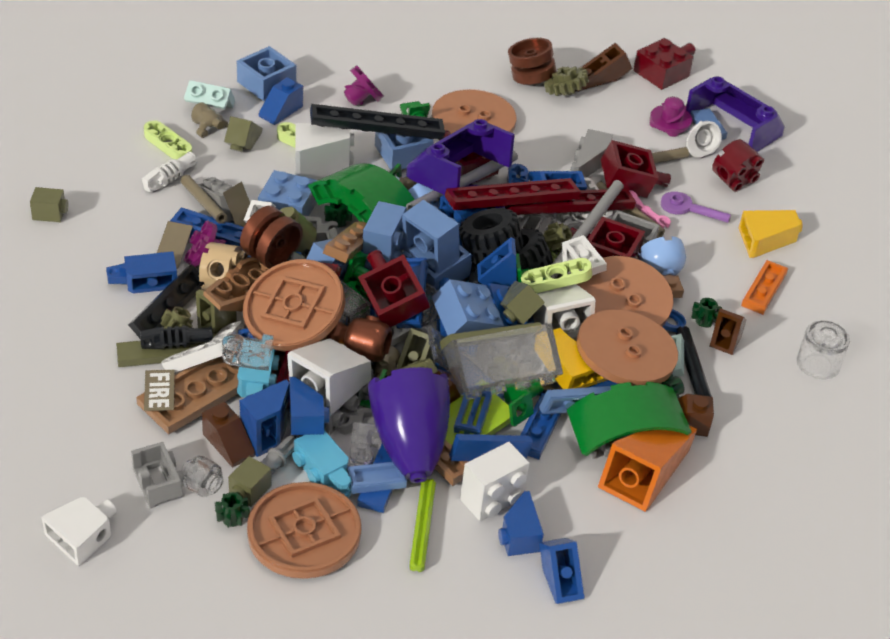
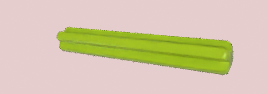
M427 479L425 482H421L409 565L412 571L422 572L425 569L436 486L434 479Z

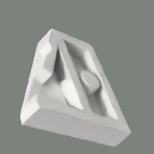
M584 235L562 242L563 262L585 258L591 262L592 276L607 271V263Z

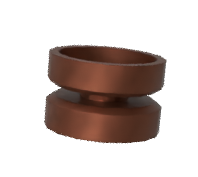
M524 39L516 42L508 49L513 80L517 83H541L552 78V74L557 72L555 59L553 58L552 42L548 39Z
M268 205L260 208L249 218L241 233L240 247L245 253L253 258H257L261 264L270 269L277 264L286 262L289 255L293 251H297L303 237V228L300 223L291 217L285 216L276 207Z

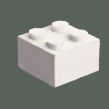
M507 442L465 463L460 500L479 521L496 516L501 510L514 505L525 491L529 462L510 442Z

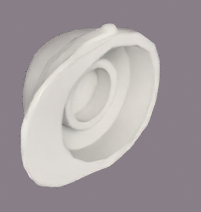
M700 121L689 131L686 141L689 153L697 158L713 154L719 148L722 141L721 130L714 122Z

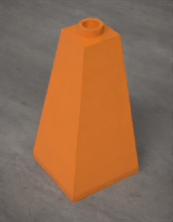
M689 425L692 431L689 435L669 430L641 431L614 441L598 488L646 512L689 452L697 429Z

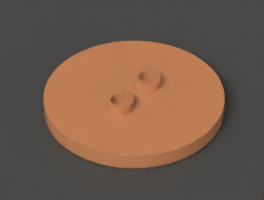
M472 89L453 91L440 97L432 108V118L443 119L444 129L449 130L451 134L477 119L486 120L488 123L511 133L514 132L516 126V112L511 104L502 97L486 91Z
M626 256L604 257L603 259L607 263V271L595 274L588 281L577 284L595 298V313L612 309L631 311L643 315L663 327L673 308L672 290L664 276L651 265L635 258Z
M309 259L286 261L265 271L251 285L243 304V318L251 335L262 345L280 351L299 349L319 342L338 324L345 308L344 288L337 274L321 262Z
M612 309L596 312L583 321L577 335V348L584 362L597 374L617 384L630 382L634 386L645 385L646 382L662 383L672 375L678 361L677 346L670 334L655 321L631 311Z
M312 482L291 483L273 489L257 501L248 517L247 538L254 556L271 571L292 578H316L338 570L353 557L361 539V519L355 505L338 490Z

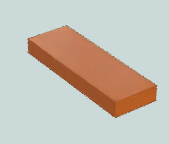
M766 260L745 295L741 306L764 315L787 275L788 268Z

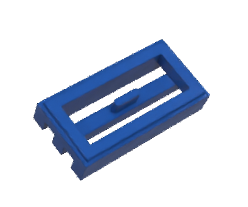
M470 387L466 388L454 424V433L459 434L460 431H464V434L474 433L481 435L492 400V392ZM471 395H476L467 424H463ZM485 397L477 424L473 426L481 398Z

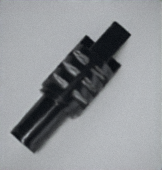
M182 325V327L175 326V328L167 326V328L159 327L140 331L142 349L165 350V347L168 346L169 349H173V346H176V349H179L180 346L188 348L190 344L207 343L213 339L212 326L202 328H189L186 325Z

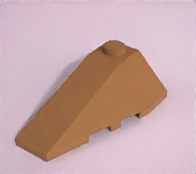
M249 257L242 259L233 270L230 269L226 273L225 277L218 279L209 286L203 295L221 311H243V304L248 290L255 280L267 271L268 268L261 264L257 258Z

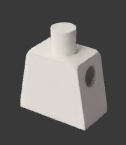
M80 497L42 516L44 534L72 561L80 566L110 538L109 518L117 513L116 508L108 499L95 506L86 497Z

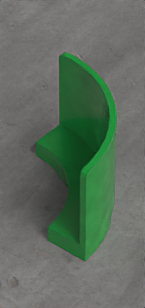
M366 163L351 165L308 185L318 206L324 203L345 204L348 206L347 210L359 221L365 223L368 222L378 201L406 207L407 203L415 200L408 189L394 175L381 167Z
M630 382L612 385L610 386L611 390L596 396L593 392L567 409L581 453L585 456H588L594 450L612 440L636 432L669 430L686 435L692 432L674 389L660 383L646 382L645 385L632 386Z

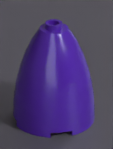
M423 367L391 371V376L381 380L375 377L368 383L370 407L380 440L396 468L406 479H410L412 483L425 482L427 477L432 475L439 461L447 435L450 413L448 376L445 373L440 375L433 374L432 368Z

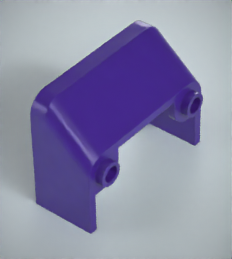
M720 76L709 78L689 90L686 111L691 113V111L705 109L711 104L716 105L752 127L749 145L756 152L783 135L785 126L773 107L754 98Z
M477 119L425 149L407 165L406 176L410 180L445 195L446 188L460 187L461 166L455 162L472 152L508 168L511 167L515 134L494 126L486 120Z

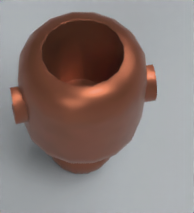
M367 315L366 318L353 319L348 326L339 321L335 328L327 335V339L330 338L339 344H344L347 348L359 355L365 356L371 362H380L385 357L384 355L389 353L392 342V330L388 324L381 322L380 318Z

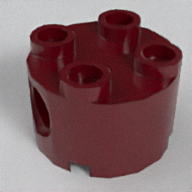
M738 139L726 145L722 149L725 153L722 156L718 154L712 164L713 172L734 192H738L743 185L749 182L753 184L759 179V171L764 163V158L747 142Z

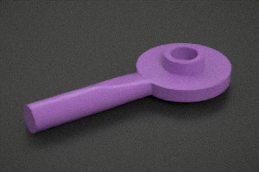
M668 192L661 198V207L671 214L680 215L690 211L729 223L731 214L693 204L691 198L682 192Z

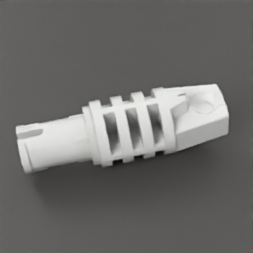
M188 152L177 160L170 159L153 169L142 178L145 191L153 192L180 178L185 170L197 164L196 156L192 152Z

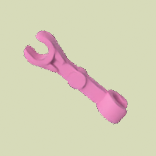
M629 191L636 201L635 207L662 228L665 226L669 228L671 220L667 216L657 215L649 206H645L634 191Z

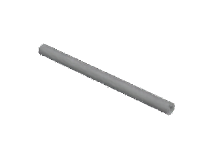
M514 150L512 162L518 159V155ZM490 161L462 175L460 187H466L505 166L495 161ZM433 190L407 203L406 210L408 211L422 200L433 204L439 201L443 194Z
M615 180L571 239L582 235L585 237L589 235L624 186L621 181ZM562 251L552 264L563 262ZM560 273L553 274L551 278L556 279Z

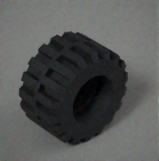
M491 208L476 212L467 217L459 227L463 248L471 253V261L475 264L480 263L511 237L515 239L516 253L524 245L517 214L510 209Z
M532 228L521 229L524 245L516 253L519 254L521 269L540 268L551 265L553 257L542 232Z

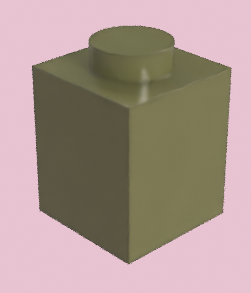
M35 187L30 200L32 220L61 223L63 214L68 212L69 206L68 199H65L64 189Z
M248 456L228 476L229 493L238 492L242 498H248V506L252 507L272 486L271 468Z

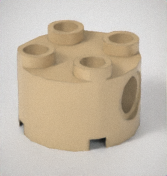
M215 242L208 243L205 248L209 249L208 253L203 252L199 267V281L204 282L201 288L206 290L218 279L225 277L226 273L230 269L233 270L242 259H246L248 254L242 251L240 246Z

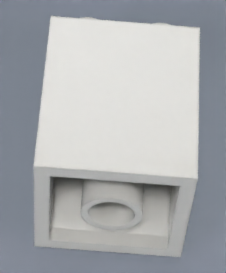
M296 123L295 175L320 180L349 167V164L354 162V151H350V147H354V133H350V129L328 126L320 127L311 125V123Z
M577 284L537 293L545 303L532 315L534 323H541L543 332L561 328L568 336L577 341L581 324L587 317L595 314V298Z
M330 338L288 353L289 377L298 378L323 395L324 407H329V415L336 412L371 380V361Z

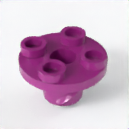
M357 65L350 70L357 78L351 85H346L344 95L351 104L355 106L360 104L362 106L364 100L370 94L377 102L384 97Z
M678 97L666 98L664 103H661L662 105L655 107L651 111L649 125L666 132L671 137H677L679 133H683L691 127L692 117L686 111L683 100Z
M207 220L200 232L196 230L190 239V243L193 245L186 253L184 262L196 267L201 262L203 252L208 253L209 249L205 248L208 243L225 244V240H217L215 238L217 233L216 224Z

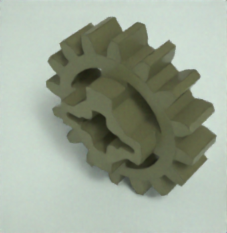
M577 66L558 68V71L552 74V78L544 81L546 93L549 92V95L555 93L556 96L560 94H574L575 90H581V87L587 86L586 83L589 82L587 70H583V67L577 69Z

